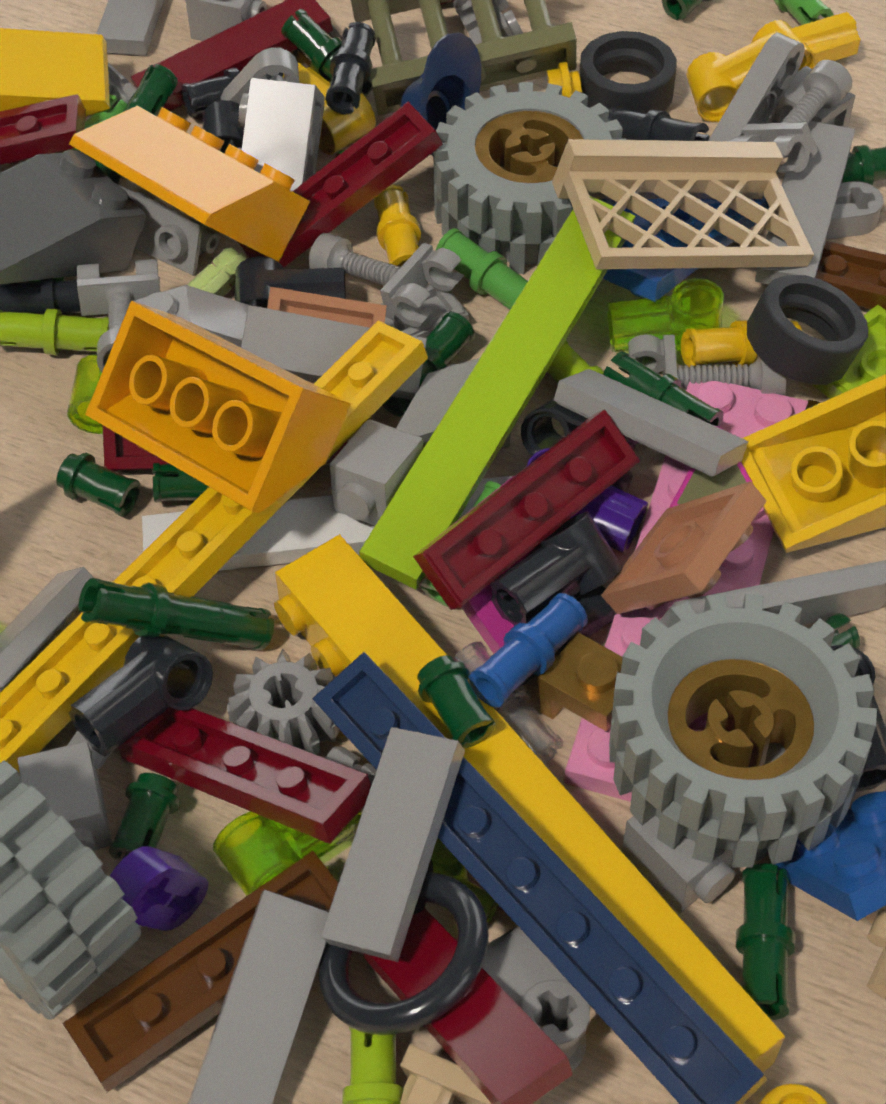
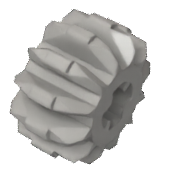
M282 648L276 663L269 665L260 658L255 657L254 664L252 665L253 675L236 674V680L233 684L235 695L229 698V703L227 704L230 722L318 755L321 751L319 741H336V736L339 733L338 727L312 699L335 676L330 668L317 670L316 660L313 659L310 653L294 663L291 662L290 656Z

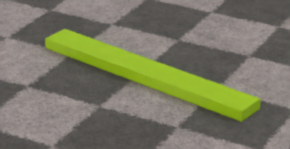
M589 195L590 198L610 210L614 207ZM574 210L568 216L359 551V556L369 567L415 590L424 578L425 573L413 556L458 521L608 270L595 268ZM623 211L620 215L632 223L635 221V215ZM609 229L604 233L609 248H621L625 242L624 238Z

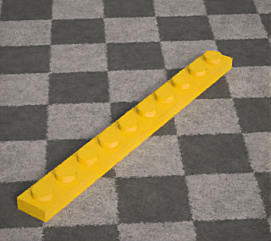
M378 320L314 383V385L351 403L328 459L428 359L423 341ZM315 472L261 513L252 512L208 487L113 582L138 587L145 583L160 584L166 587L168 592L188 597L194 596ZM82 612L0 693V763L5 760L19 773L17 758L39 753L71 721L68 714L72 710L71 704L124 666L125 656L130 646L140 637L134 633L133 629L109 624L86 623L81 619L84 613Z

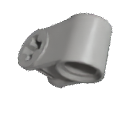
M519 927L490 941L482 968L539 1027L546 1025L541 1028L542 1031L565 1053L573 1071L580 1065L585 1054V1032L590 1021L589 1004Z

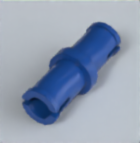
M559 593L527 624L519 623L512 627L505 634L504 645L481 667H477L469 675L470 686L477 697L491 707H500L508 699V696L531 675L539 676L545 673L553 665L555 653L575 633L580 632L587 625V614L582 605L572 596Z

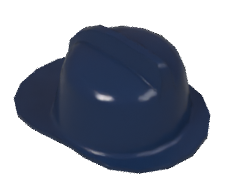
M450 33L438 40L428 55L423 74L406 88L401 98L400 107L409 102L435 131L440 122L447 124L446 113L453 106L456 105L465 110V98L480 92L482 64L478 49L471 38L462 33Z

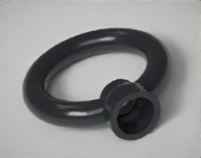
M430 859L413 915L421 912L425 908L426 902L436 903L445 907L456 920L458 941L450 963L431 985L416 995L398 1002L377 1003L366 1000L357 994L350 982L349 963L353 950L330 945L327 942L325 944L319 962V982L323 997L332 1013L343 1023L355 1030L372 1035H395L426 1026L447 1013L465 996L483 966L488 948L489 929L482 904L477 896L459 880L444 874L434 873L432 859Z

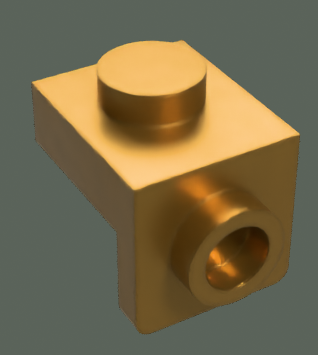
M577 632L561 652L557 651L555 653L553 665L545 673L537 675L540 712L554 719L563 708H566L607 732L611 727L617 672L621 673L623 657Z

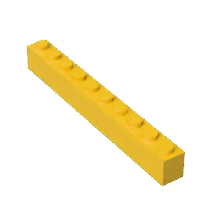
M340 534L275 572L279 600L274 602L275 611L281 623L290 634L295 636L301 633L309 642L312 656L316 660L319 669L330 668L336 677L358 656L365 652L445 738H453L432 702L422 701L418 694L420 683L417 675L428 662L447 654ZM479 699L487 714L495 721L496 726L486 739L474 746L464 748L463 757L762 1073L775 1063L785 1035L495 708Z

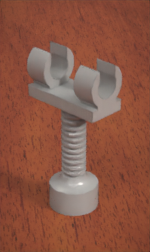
M833 60L818 62L804 79L803 85L806 94L781 123L746 124L741 130L743 136H737L731 141L776 142L783 158H788L786 163L777 172H802L808 164L809 157H814L819 151L808 123L821 108H834L846 97L852 89V78L844 66Z
M323 233L315 240L309 255L310 269L344 267L345 276L348 274L384 285L380 292L383 305H387L386 317L392 320L399 318L403 323L412 327L420 326L433 312V309L421 307L431 296L425 289L428 283L434 288L446 292L452 290L464 276V274L452 272L461 261V258L456 253L446 248H439L434 251L432 245L423 243L402 267L353 252V246L348 239L330 233Z
M157 259L136 260V275L100 278L99 263L77 265V289L82 316L108 314L109 330L103 333L97 342V365L101 372L104 369L130 302L156 292H161Z
M638 335L628 341L631 358L656 373L662 371L663 375L668 373L681 380V388L684 386L687 389L689 382L691 384H695V382L701 384V382L719 381L745 387L749 385L750 388L758 389L764 394H780L785 396L786 377L770 368L759 356L756 362L750 364L749 367L747 364H744L743 367L741 364H738L737 367L735 364H732L731 367L727 364L725 367L724 365L719 367L718 365L713 367L712 365L707 367L706 365H702V367L700 365H696V367L694 365H690V367L685 365L683 368L676 361L675 335H663V339L653 335Z

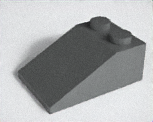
M67 150L64 153L38 154L0 173V284L77 276V265L99 263L100 273L127 270L146 214L128 197L127 192L122 187L116 185L96 165L95 160L85 153L77 150Z

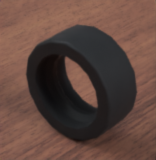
M618 31L603 34L590 41L581 52L579 70L582 93L588 95V108L600 102L608 110L616 105L624 109L648 113L653 109L666 111L673 101L677 58L671 48L663 41L642 32ZM616 71H633L646 75L651 80L637 84H626L606 79L603 75Z
M787 274L773 279L764 290L747 321V338L754 352L770 368L785 377L808 385H828L842 379L868 338V324L859 306L843 291L826 281L807 275ZM787 318L807 324L817 330L827 341L809 336L796 328Z

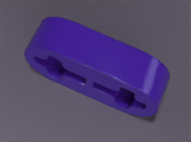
M143 846L132 851L120 861L109 876L116 881L124 893L121 899L133 908L138 918L135 922L141 926L163 931L177 928L192 916L204 900L209 884L205 877L180 856L150 846Z

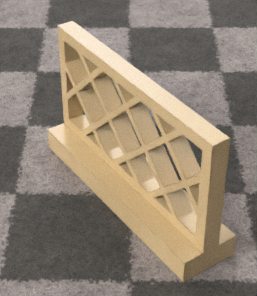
M568 139L552 181L557 198L570 199L596 269L808 267L814 256L776 174L783 159L776 142ZM589 195L596 199H612L617 203L610 210L590 198ZM765 196L770 208L766 209L751 199H762ZM647 199H664L670 204L664 210ZM699 199H716L722 204L716 210ZM627 208L651 222L652 225L645 231L620 216L621 213ZM680 208L705 223V225L699 231L673 214ZM731 208L757 225L753 230H750L726 216L725 213ZM765 228L785 240L787 246H777L760 236V233ZM609 229L634 244L633 248H609L604 233ZM662 229L688 246L672 247L655 236ZM715 229L740 244V247H726L708 235Z

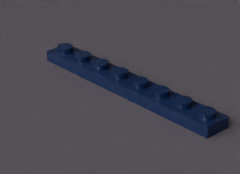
M365 652L358 656L312 698L376 770L391 727L445 738ZM463 757L438 834L440 841L679 1104H743L767 1081L762 1071Z

